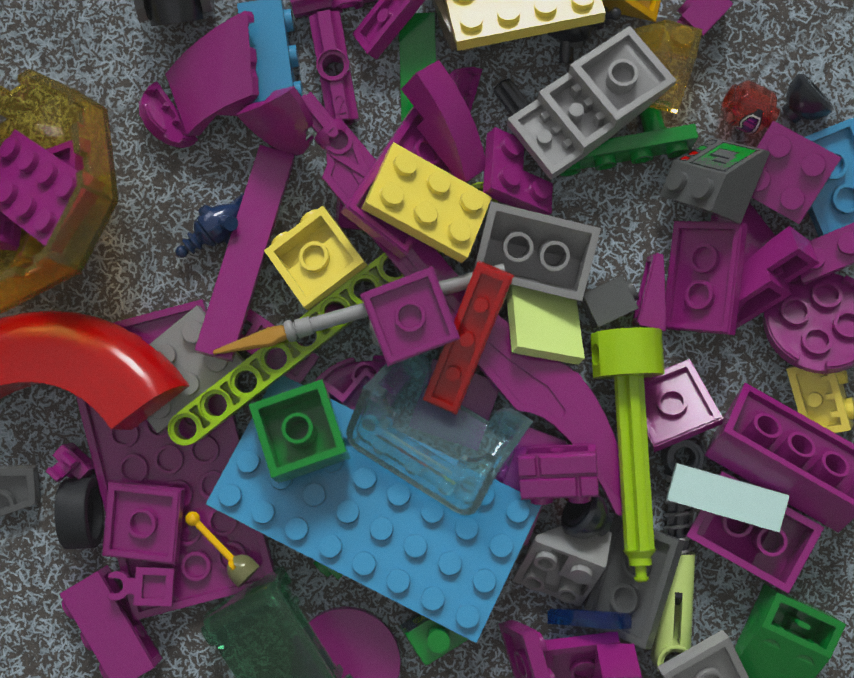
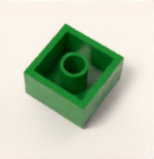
M323 379L248 404L271 478L278 484L350 459L328 389Z

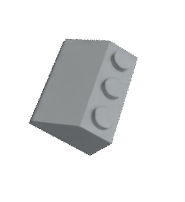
M490 202L472 272H474L478 261L491 266L504 264L506 272L515 275L511 283L512 285L582 301L601 228Z

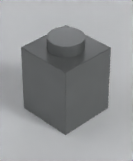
M623 275L585 292L583 300L580 302L592 327L598 328L638 309L635 301L639 300V296L631 280L625 281Z

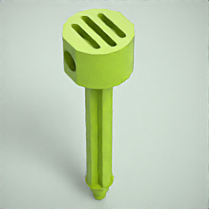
M646 327L602 330L591 334L593 378L614 379L624 550L622 551L629 558V566H635L634 580L643 583L649 580L646 566L652 565V556L657 550L654 545L644 378L665 375L662 330Z

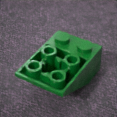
M764 583L736 643L735 650L749 678H816L831 659L846 624L833 615Z

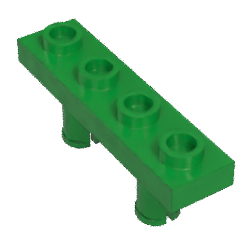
M658 98L640 114L643 133L609 138L580 161L562 172L560 176L576 175L581 172V169L595 167L596 170H607L615 167L618 162L630 160L632 164H642L652 160L653 156L667 154L668 158L680 157L691 150L698 139L696 124L672 128L665 127Z

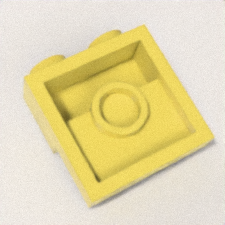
M323 205L318 209L307 212L301 218L298 225L288 232L277 235L272 240L271 245L264 250L302 306L308 311L368 266L337 221Z

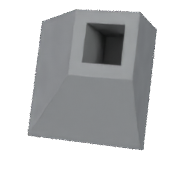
M562 526L538 534L517 568L512 581L522 584L530 590L540 591L559 598L562 602L581 606L606 569L612 532L608 531L604 536L595 535L591 538L580 539L565 534Z

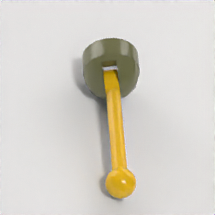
M191 511L186 515V523L189 526H195L228 560L227 575L238 588L260 568L248 555L240 554L234 556L200 521V515L197 512Z

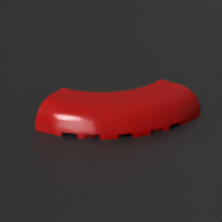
M56 310L27 312L0 318V399L15 391L31 387V385H53L69 391L84 400L104 419L110 429L133 430L190 386L178 369L160 351H157L142 340L141 336L103 318L77 312Z

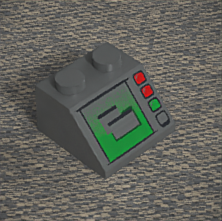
M711 137L673 161L660 196L685 207L741 224L770 152Z

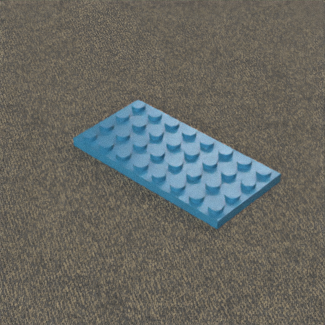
M282 376L268 387L262 400L303 385L286 376ZM332 399L331 401L350 459L278 484L271 478L253 418L250 420L206 505L477 643L542 505H534L530 499L521 500L520 491Z

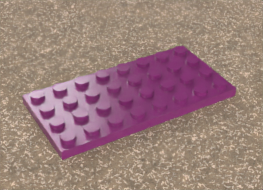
M201 299L113 323L130 332H134L141 336L142 340L150 344L195 306H201L206 313L207 305L206 301ZM219 394L213 395L208 402L210 412L217 416L225 412L227 407L225 398ZM76 396L105 512L108 483L112 480L185 488L179 562L173 565L117 558L120 570L126 572L130 577H135L136 567L175 568L173 606H133L134 594H128L127 598L133 621L277 583L278 579L267 536L206 505L208 498L241 439L235 414L201 441L182 446L170 439L168 428L157 433L147 419L133 430L110 429L93 407ZM186 417L179 424V432L185 438H192L197 430L196 424L191 418ZM189 512H197L200 515V521L234 556L240 554L248 555L260 566L241 587L238 588L227 575L228 560L195 526H189L186 523L185 517Z

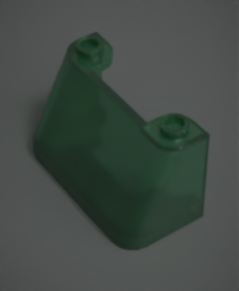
M280 566L209 610L203 619L204 626L201 627L205 640L210 646L215 645L236 678H342L343 668L340 664L337 666L334 664L298 607L300 600L296 595L292 597V593L287 586L292 580L283 566ZM349 674V675L345 676L344 678H353V677H352L351 674Z

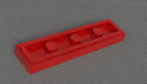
M477 262L454 319L460 339L444 345L422 400L456 415L458 414L515 275L484 262Z

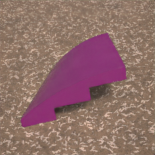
M243 11L212 29L188 48L167 71L166 77L187 135L200 136L216 115L237 116L236 114L245 105L252 104L259 96L258 76L256 73V49L250 47L248 26L254 23L252 12Z

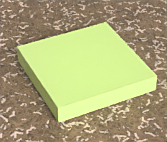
M511 284L506 299L512 353L579 365L585 357L577 300Z

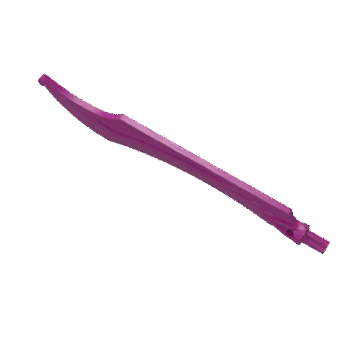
M310 91L307 95L304 94L302 99L312 117L313 124L311 127L317 133L314 140L326 152L327 165L322 180L345 206L376 160L340 117L333 119ZM371 237L403 277L432 266L438 282L458 276L436 249L418 239L415 240L407 255L399 259ZM466 290L444 295L453 321ZM498 315L478 367L515 411L529 412L543 418L556 428L571 445L596 443L599 485L612 512L622 516L618 445L608 419L594 393L579 373L559 361L512 353L509 323Z

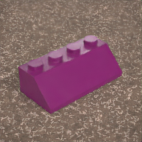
M744 383L723 417V424L717 427L704 456L756 486L789 495V505L839 533L854 519V444L751 385Z

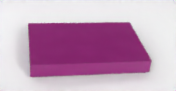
M674 221L665 294L666 330L735 336L748 224L744 222L739 224L736 222Z

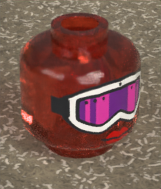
M751 80L743 81L739 85H732L721 104V111L724 112L725 122L750 135L760 133L765 127L769 128L773 120L776 122L780 109L776 107V93Z

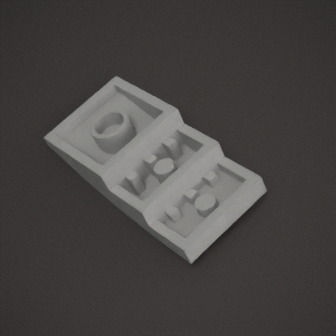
M628 26L570 64L568 73L539 91L538 98L509 117L507 119V126L549 179L552 180L616 134L674 86L677 80L632 27Z

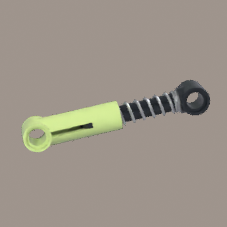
M686 439L661 450L660 458L669 486L675 468L674 454L679 448L685 447L689 453L688 461L684 465L696 469L702 468L704 462L703 451L695 442ZM669 500L665 501L668 504V513L664 514L667 517V526L663 528L667 530L668 535L681 539L685 543L651 650V661L657 670V667L664 663L667 654L675 651L681 654L691 648L695 553L691 552L692 548L688 545L690 538L686 534L693 523L690 520V514L694 510L689 506Z

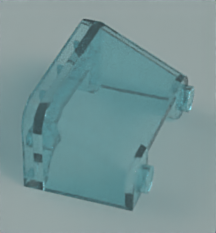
M422 353L387 366L386 363L361 391L347 426L346 435L349 443L358 452L452 511L461 515L474 514L522 442L533 420L511 408L498 410L490 422L461 405L456 415L422 400L432 373L431 364Z

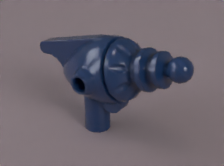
M244 193L230 204L214 207L206 204L198 210L199 216L194 222L193 234L188 232V239H182L184 246L176 248V255L184 258L188 255V251L194 254L196 253V248L202 250V245L204 244L209 246H216L217 243L221 244L223 242L228 244L232 231L238 227L236 217Z

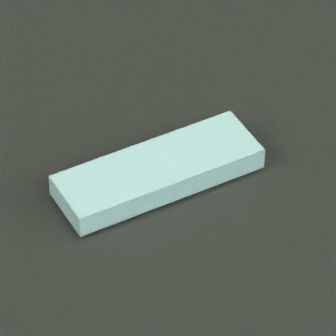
M676 463L666 499L780 532L790 496Z

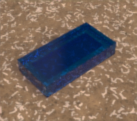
M556 608L548 610L547 624L604 629H632V615L622 612Z

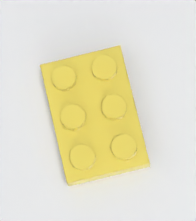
M393 142L386 153L361 209L463 263L470 254L492 197Z

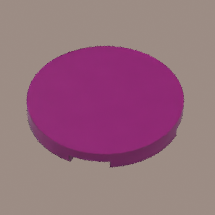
M833 273L806 285L802 284L799 276L788 282L787 284L792 295L763 312L764 331L772 348L786 362L804 371L831 374L852 368L854 366V279L848 275L843 277Z
M336 607L316 615L298 635L291 655L292 678H399L400 650L393 632L381 619L357 607Z

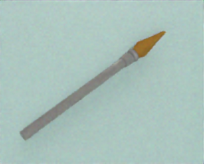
M504 264L493 266L506 272ZM473 272L439 281L443 295L466 290ZM364 303L311 318L295 319L294 322L287 320L283 325L267 327L215 349L213 354L271 347L286 340L294 342L297 340V337L300 339L312 335L316 331L369 316Z

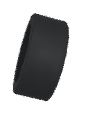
M89 477L80 480L77 478L64 479L59 484L54 505L56 534L63 549L96 548L101 542L104 529L103 500L98 481L95 478Z

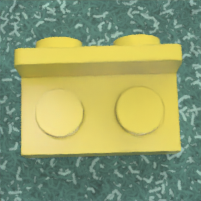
M790 366L786 369L798 413L834 433L852 429L854 425V398H847L843 384L848 383L846 370L838 373L819 374L804 371L795 366Z

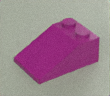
M721 471L719 474L721 476L738 480L723 471ZM786 507L780 532L699 510L686 536L789 594L825 527L789 507Z

